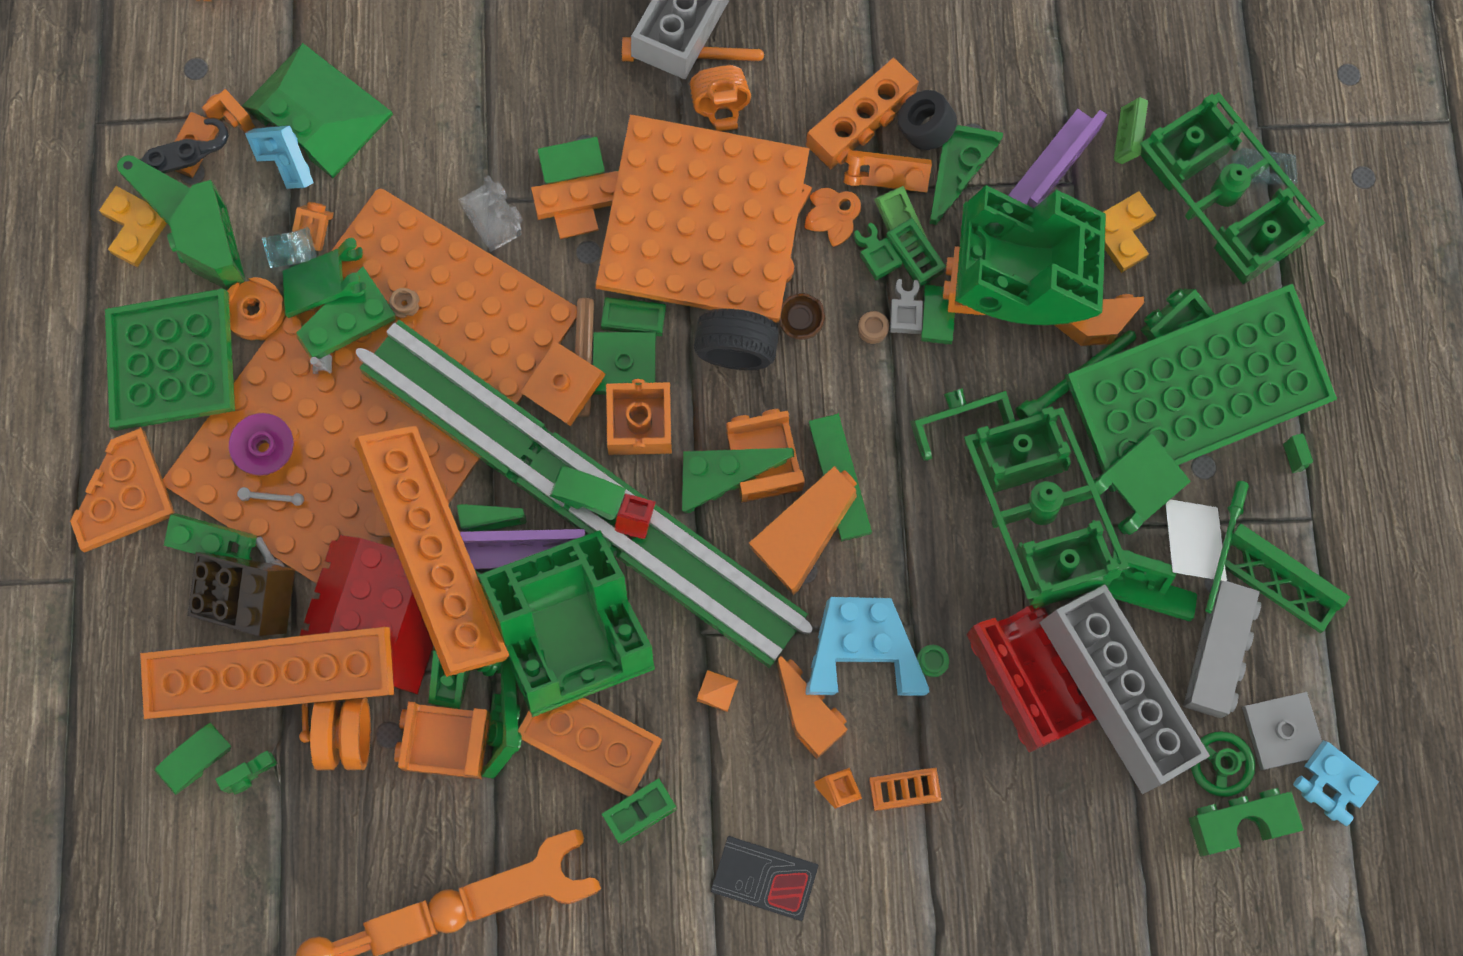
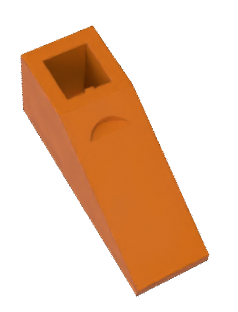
M781 656L778 658L776 665L794 734L809 752L818 759L847 732L848 729L844 725L847 723V720L835 707L830 710L822 701L825 698L824 695H806L807 683L800 677L803 674L802 670L792 659L786 661Z

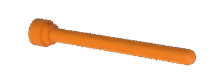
M622 37V61L634 62L636 58L631 57V37ZM703 47L697 59L761 61L764 58V52L760 49Z

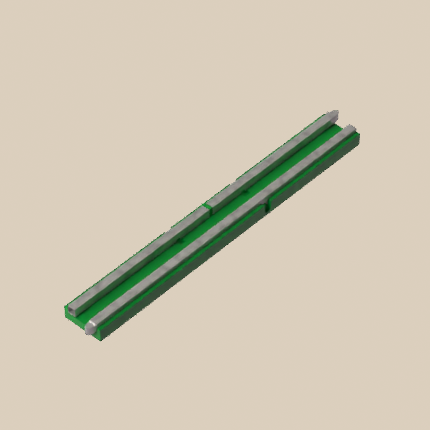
M398 320L391 325L386 332L388 337L374 354L363 348L356 349V354L363 363L360 366L362 374L576 529H585L586 535L601 530L616 558L769 669L796 631L803 634H810L812 632V626L806 620L808 613L656 504L646 538L641 539L616 532L617 516L609 520L584 507L575 509L550 497L559 469L564 466L621 486L626 489V494L648 499L556 432L551 433L546 429L545 424L402 321Z

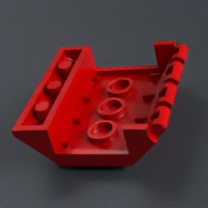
M340 535L338 541L331 540L325 562L329 563L330 566L329 569L322 568L314 590L320 596L319 599H311L304 620V624L309 625L308 631L301 629L299 636L389 627L393 686L396 689L418 695L434 645L396 548L363 538Z
M1033 605L1027 606L1009 618L1000 621L992 618L974 625L966 634L971 642L974 654L978 656L986 671L988 681L998 693L1004 711L1010 716L1018 731L1020 741L1026 746L1029 753L1097 720L1082 694L1079 695L1077 684L1066 666H1063L1062 659L1039 623L1049 614L1045 607L1034 609Z

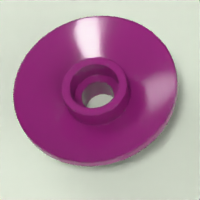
M257 413L244 418L234 427L229 438V453L233 462L241 470L252 475H268L282 468L291 457L294 446L293 435L288 425L281 418L268 413ZM262 443L269 444V448L265 452L259 451V446Z

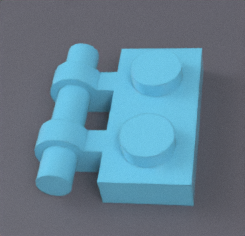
M1323 740L1304 766L1314 775L1310 781L1303 776H1299L1293 785L1302 792L1301 796L1308 802H1315L1325 810L1324 814L1331 820H1338L1344 826H1348L1354 816L1345 810L1347 803L1350 802L1355 807L1360 808L1379 781L1331 743ZM1325 784L1337 792L1332 799L1322 792Z

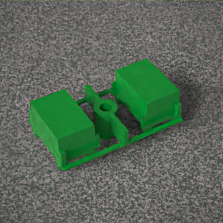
M1219 92L1215 95L1212 93L1207 96L1200 105L1163 129L1162 127L1156 129L1149 138L1140 143L1142 147L1140 156L1167 190L1171 191L1175 188L1190 207L1185 215L1186 219L1189 221L1197 216L1217 241L1213 248L1243 285L1301 247L1308 238L1314 235L1319 227L1325 224L1324 220ZM1218 103L1235 122L1233 125L1229 123L1216 107ZM1243 132L1264 159L1249 169L1242 164L1236 163L1225 166L1213 183L1211 194L1195 203L1181 184L1226 155L1231 148L1233 151H1236L1242 143L1239 135ZM1270 165L1287 188L1285 190L1279 188L1273 195V200L1240 222L1236 221L1227 229L1222 226L1217 231L1202 211L1215 203L1224 207L1235 205L1249 187L1251 179L1265 171ZM1294 196L1304 207V209L1309 213V215L1311 216L1310 219H1307L1306 216L1302 213V211L1293 202L1292 199Z
M1053 406L1042 409L1041 414L989 429L988 426L978 428L975 434L964 437L994 514L991 522L993 528L999 527L1026 598L1029 600L1030 605H1033L1034 609L1091 592L1103 585L1110 586L1113 579L1119 578L1123 570L1130 568L1063 407L1055 410ZM1059 416L1087 485L1063 492L1053 482H1040L1033 488L1027 504L1000 512L993 493L1062 473L1063 470L1068 471L1071 464L1069 458L1071 450L1067 441H1063L1056 422ZM1093 498L1120 564L1117 563L1115 557L1112 558L1102 535L1104 529L1100 520H1092L1087 528L1035 543L1031 541L1024 544L1020 542L1016 550L1006 524L1029 518L1035 524L1048 525L1057 518L1060 508Z

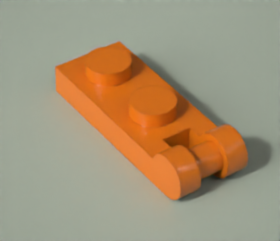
M849 151L847 153L846 162L849 166L848 171L844 173L843 180L847 185H869L893 189L904 186L905 190L926 193L928 191L932 160L863 151ZM869 165V172L860 171L861 166Z

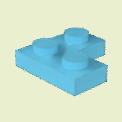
M290 126L254 128L245 133L256 161H275L286 189L306 188L314 183L310 175L309 166L299 149L297 137L292 132Z

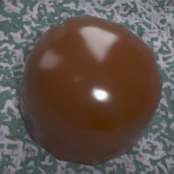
M799 293L789 296L782 303L779 323L782 331L789 337L796 340L810 339L822 330L825 322V310L820 300L807 293Z

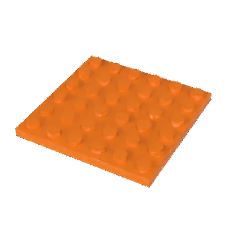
M630 114L596 280V289L707 310L724 308L746 310L761 314L773 322L779 323L810 148Z

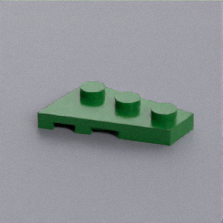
M364 267L357 272L360 276L359 283L364 282L366 284V292L363 295L343 296L324 304L296 332L297 339L310 359L312 357L321 359L396 320V314Z

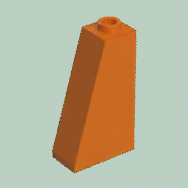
M835 466L749 542L751 550L793 595L799 591L841 520L857 497L856 489L854 488L857 484L847 471L843 470L840 473Z

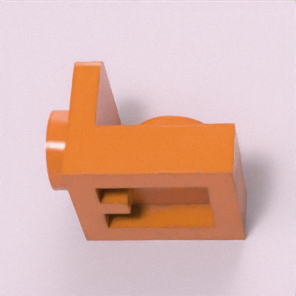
M226 89L219 94L211 96L202 107L207 118L220 120L224 117L233 128L239 126L244 133L255 128L249 114Z
M308 202L307 206L297 207L290 244L316 251L323 250L328 221L333 219L334 213L326 211L325 205L315 202Z

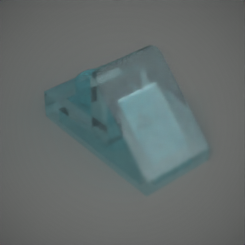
M308 227L262 238L270 268L303 263L317 256Z

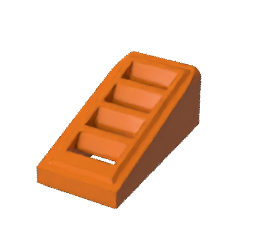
M937 768L869 778L874 811L938 803L942 800ZM927 777L928 796L923 794L921 778ZM911 779L914 781L915 798H910L908 780ZM896 781H900L902 800H897L894 785ZM882 783H887L889 802H883Z

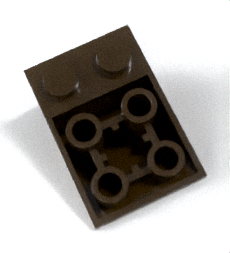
M196 552L187 616L256 636L286 634L295 569L272 563Z

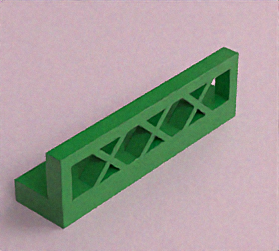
M1240 523L1234 528L1230 546L1233 545L1242 551L1245 563L1234 565L1226 559L1225 570L1255 590L1260 591L1262 595L1317 632H1324L1336 611L1346 605L1350 596ZM1262 565L1267 568L1272 581L1261 583L1255 579L1252 567ZM1291 584L1294 586L1299 600L1288 601L1283 598L1280 585ZM1318 602L1328 609L1320 622L1309 615L1307 603Z

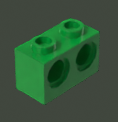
M658 778L603 812L602 816L621 846L675 812L677 807Z

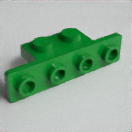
M1113 550V552L1111 553V557H1115L1117 563L1120 564L1118 557L1115 553V550ZM1123 550L1130 568L1123 570L1120 577L1113 579L1110 586H1107L1113 598L1191 622L1195 615L1197 594L1171 585L1176 577V573H1173L1172 565L1161 560H1154L1135 554L1129 550Z

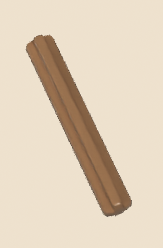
M579 298L577 300L575 354L592 364L594 300L592 298ZM591 397L577 417H588L590 415Z

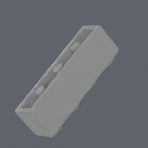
M1220 581L1212 613L1206 614L1183 707L1220 719L1229 715L1230 712H1234L1239 695L1235 693L1237 682L1243 679L1246 670V663L1242 662L1245 650L1248 651L1254 637V633L1250 632L1252 621L1258 618L1261 609V602H1258L1260 591L1228 581Z

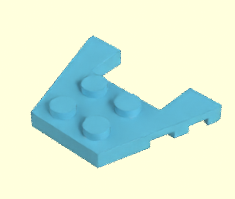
M830 597L826 601L818 635L819 643L816 655L813 657L810 681L806 686V695H835L838 692L836 662H893L895 665L897 695L925 696L929 693V686L891 598Z

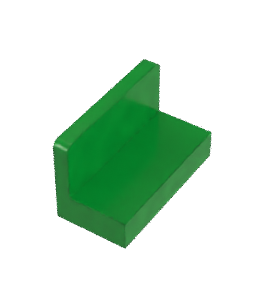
M597 137L538 148L545 184L603 174L605 171Z

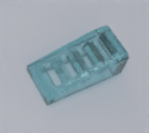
M1241 148L1232 155L1231 164H1242L1249 169L1256 162L1264 158L1257 149ZM1267 151L1279 166L1280 163H1284V172L1293 184L1298 183L1296 155ZM1269 166L1265 171L1251 179L1250 183L1285 185L1273 169L1272 173H1269Z

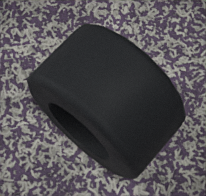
M923 90L916 92L903 103L898 113V126L911 145L920 150H931L945 144L954 134L957 126V115L944 95L936 90ZM934 115L930 121L921 125L926 118Z

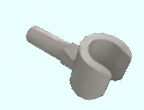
M331 355L321 359L316 357L310 359V363L313 364V374H318L320 370L332 373Z
M258 537L256 545L263 555L264 561L285 567L282 561L275 559L270 553L262 537Z

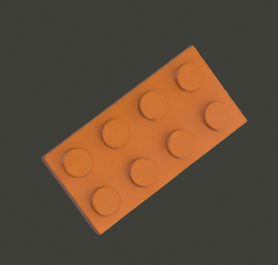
M584 697L535 717H532L530 711H528L518 729V732L521 733L522 741L626 797L631 796L637 790L663 741L658 736Z

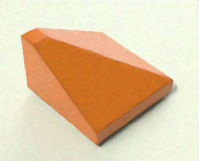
M707 670L697 702L728 712L738 680Z
M850 768L827 775L814 782L816 789L835 809L862 799Z

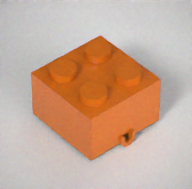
M634 379L632 383L606 384L608 454H672L670 382L645 383L643 379Z

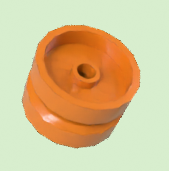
M346 699L342 707L339 700L315 702L310 730V748L314 769L335 770L341 759V763L346 770H365L368 763L371 740V716L368 699Z

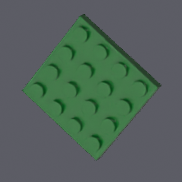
M224 288L105 309L109 428L118 431L235 411L229 292Z

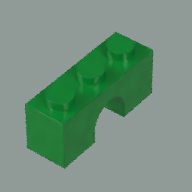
M1279 788L1260 792L1261 799L1249 802L1247 796L1228 800V808L1218 810L1216 804L1197 808L1198 815L1188 819L1200 857L1241 847L1237 836V827L1242 819L1251 820L1257 825L1262 841L1304 831L1292 792L1280 794Z

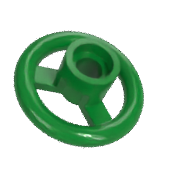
M1217 731L1203 736L1200 740L1210 755L1207 759L1212 762V766L1216 771V782L1214 785L1205 778L1200 762L1191 767V772L1196 782L1208 793L1220 797H1230L1244 791L1250 785L1255 774V759L1248 744L1237 735L1229 732ZM1217 741H1225L1235 745L1240 752L1229 748L1215 752L1208 745ZM1221 758H1225L1228 761L1227 769L1221 766ZM1245 761L1243 777L1236 784L1227 787V776L1237 773L1241 768L1242 762Z

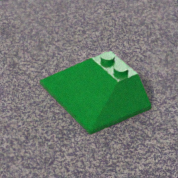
M304 43L242 105L248 113L265 126L268 123H271L274 127L290 126L292 132L297 137L298 145L306 151L310 161L331 178H334L393 115L391 110Z

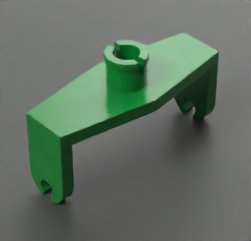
M963 388L943 394L947 401V409L910 421L921 457L924 461L932 459V454L923 428L924 424L997 401L1004 425L1015 422V418L1006 391L966 402Z

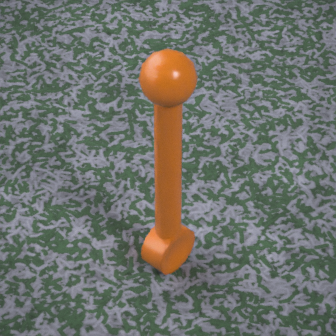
M308 703L302 704V732L299 735V739L303 743L310 741Z

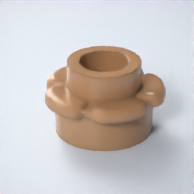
M399 288L392 293L389 305L397 317L405 318L407 315L413 316L417 313L420 299L415 291H411L408 288ZM407 301L408 303L407 305L403 306L402 302Z

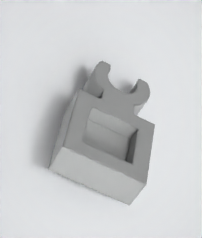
M902 279L897 280L895 294L900 300L892 299L891 333L921 334L923 301L914 300L919 291L918 280H914L911 291L903 290Z

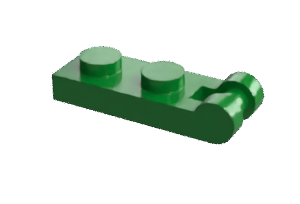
M174 513L170 515L163 546L192 554L202 552L252 560L253 558L250 557L252 547L256 546L257 536ZM233 542L239 545L237 553L231 551Z

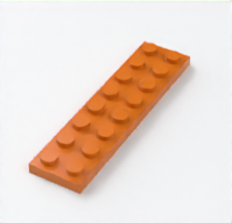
M417 426L357 436L354 441L355 447L446 677L505 661L509 657V653Z
M389 627L140 653L144 719L394 695Z

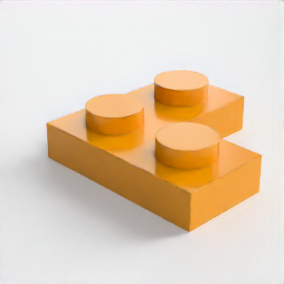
M115 186L99 210L103 216L123 226L108 248L110 253L138 268L167 223L146 201L118 186Z
M1140 191L1103 212L1106 214L1105 251L1121 273L1143 261L1149 255L1133 231L1154 220L1156 214Z

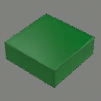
M1303 433L1291 436L1283 444L1292 473L1301 472L1313 463Z

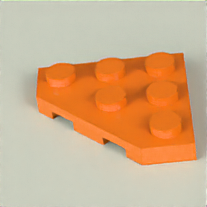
M142 428L110 440L105 450L107 454L100 468L95 470L85 490L87 494L79 510H75L70 520L80 550L84 553L169 519L170 515L175 513L147 436Z

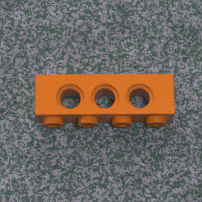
M893 57L807 133L806 146L830 170L838 163L840 165L844 164L849 151H853L859 144L862 146L866 145L873 138L876 129L881 125L886 127L891 123L903 103L916 93L919 81ZM886 94L889 95L892 99L885 100L882 99L879 95ZM867 113L871 117L861 118L858 114ZM843 131L848 133L850 136L840 137L836 133Z

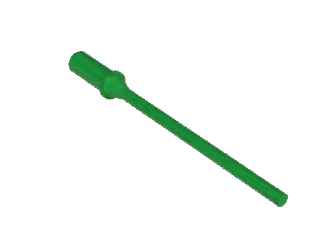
M1245 481L1236 482L1231 504L1228 506L1230 520L1205 610L1207 613H1212L1236 520L1244 512L1243 506L1249 487Z

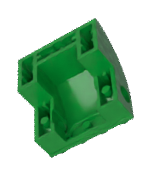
M985 185L968 202L966 201L963 204L955 301L997 319L1028 325L1068 324L1100 315L1103 309L1106 214L1057 189L1035 208H1032Z
M601 530L478 575L481 587L509 653L507 660L532 717L655 670L652 646L628 601L624 574Z

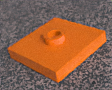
M555 341L520 393L571 426L606 374Z

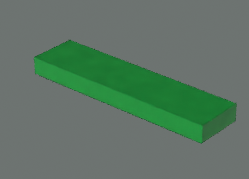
M839 413L808 421L822 476L835 466L840 473L843 470L847 471L857 483L854 486L857 497L837 527L840 541L870 535L872 533Z

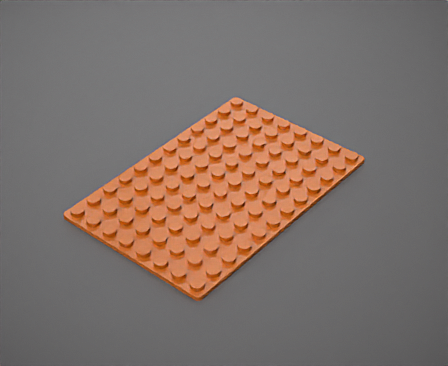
M381 188L374 192L331 251L338 249L346 239L354 238L357 243L355 249L361 247L363 256L357 261H341L343 280L347 275L357 273L364 267L388 304L392 293L399 288H408L411 291H415L420 299L417 313L413 316L407 315L405 318L396 316L395 321L329 354L332 356V373L320 370L318 374H313V364L310 363V357L297 339L296 332L323 305L287 318L285 315L279 328L266 338L235 380V411L210 415L163 478L167 489L226 527L256 535L257 538L262 537L270 553L276 559L295 569V571L315 584L318 582L322 568L329 569L330 564L325 562L331 540L338 541L340 535L363 538L395 548L391 537L375 536L377 500L354 444L357 436L417 426L445 497H449V503L480 460V458L362 374L360 366L363 363L359 360L356 349L363 348L374 354L388 337L387 330L393 323L400 320L518 405L524 396L520 393L551 346L555 341L560 344L577 320V306ZM403 301L402 305L405 306L408 302ZM257 413H268L281 418L290 428L294 440L293 451L287 463L276 472L268 475H252L244 472L233 462L229 453V438L234 427L244 418ZM262 443L259 446V451H267L269 444ZM246 487L251 492L289 496L299 493L303 495L304 502L296 506L292 502L255 498L242 501L237 496V492L240 488Z

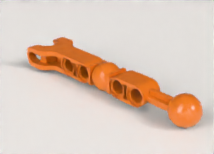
M575 829L547 838L540 846L537 857L527 864L458 888L459 891L452 889L442 890L436 893L429 902L425 900L363 923L365 931L332 942L328 938L320 936L311 937L299 946L295 956H356L370 950L373 956H379L437 935L438 931L443 933L456 932L463 928L468 920L472 922L539 897L548 896L557 902L572 904L597 894L601 890V886L595 878L589 877L573 881L565 877L561 871V862L564 855L583 844L584 835L582 830Z

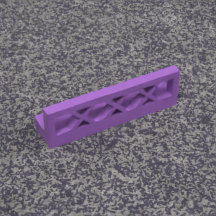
M1077 109L1008 196L1035 208L1050 194L1097 135L1107 114L1099 110L1092 119Z
M585 529L474 531L460 532V535L474 569L477 572H485L585 536L586 533Z

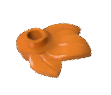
M831 188L816 190L810 195V199L816 207L808 213L805 220V228L815 232L827 231L831 245L833 247L844 243L853 233V220L861 212V201L856 194L849 191L838 193ZM843 202H850L851 206L848 210L840 209Z

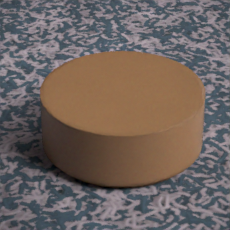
M877 311L865 313L858 323L860 338L870 344L882 342L889 331L888 319Z

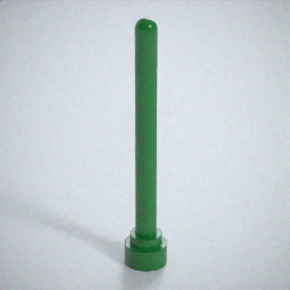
M1132 330L1126 331L1078 369L1119 353L1135 341L1136 333ZM1066 378L1037 400H1025L1017 406L1015 411L1018 418L1022 420L1041 414L1042 409L1047 408L1067 393L1070 388Z

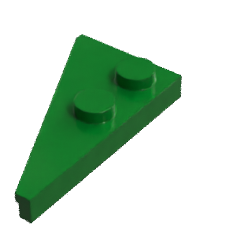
M961 125L956 126L954 134L942 145L929 224L937 225L1001 143L1003 138L1002 132Z
M794 449L683 451L682 511L684 513H691L695 511L694 508L705 502L722 497L728 490L739 488L740 482L754 480L757 475L772 467L777 468L785 464L788 459L794 457Z
M507 659L502 662L500 670L496 671V674H501V694H493L489 729L486 744L493 747L492 757L486 766H482L481 773L482 777L492 779L496 777L512 755L519 751L522 741L521 733L518 732L520 705L517 704L516 679Z

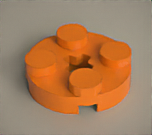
M253 277L248 278L249 281L241 284L237 282L227 290L229 292L231 331L240 338L263 341L275 332L284 320V298L273 283L263 278ZM258 302L259 312L250 315L247 307L249 305L254 306Z

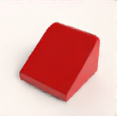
M625 493L617 515L615 531L645 539L656 501Z

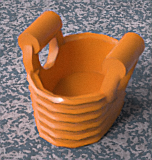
M725 65L699 71L691 78L689 84L691 86L695 112L708 117L715 131L723 132L738 129V111L747 106L751 99V93L742 69L733 65ZM720 109H728L733 117L716 120L715 114Z

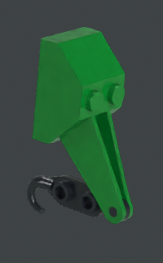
M208 118L204 120V124L214 125L219 130V134L215 139L209 141L183 139L149 149L141 159L126 155L119 159L117 169L123 178L170 226L172 233L167 234L169 245L173 252H177L181 264L186 263L194 274L228 290L237 282L239 284L245 282L246 278L226 203L212 180L194 184L189 188L165 174L194 166L208 154L222 149L227 143L229 135L225 123L219 119Z

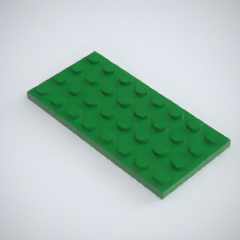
M1293 283L1065 374L1102 473L1149 433H1153L1177 465H1180L1337 400ZM1112 484L1109 486L1110 492L1117 491Z

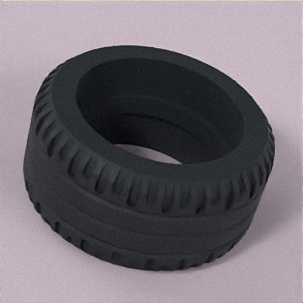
M713 309L702 314L697 321L694 350L702 360L716 366L736 370H759L768 367L774 362L779 331L771 319L761 314L740 309Z

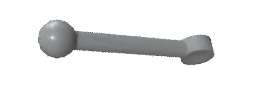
M246 487L240 488L237 492V496L242 501L255 498L292 502L296 506L304 502L303 495L299 493L293 496L251 492Z

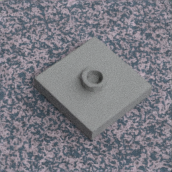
M1307 692L1242 707L1260 771L1309 760L1322 743Z

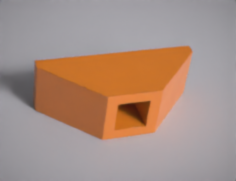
M1123 294L1115 297V299H1103V309L1100 315L1083 321L1057 324L1055 326L1080 346L1111 344L1145 303L1144 297Z

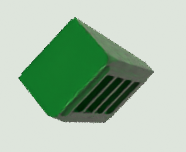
M912 217L886 233L913 282L918 280L919 288L943 274L946 269L945 264ZM911 231L913 236L901 243L899 237ZM918 242L919 246L908 253L906 248ZM924 253L926 257L915 263L913 259ZM930 264L932 268L922 273L920 269Z
M468 504L457 505L460 527L463 532L493 531L527 523L526 515L522 508Z

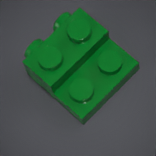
M1179 288L1166 298V301L1169 303L1161 311L1156 309L1144 318L1146 325L1141 331L1150 341L1212 316L1215 313L1196 289L1182 290Z

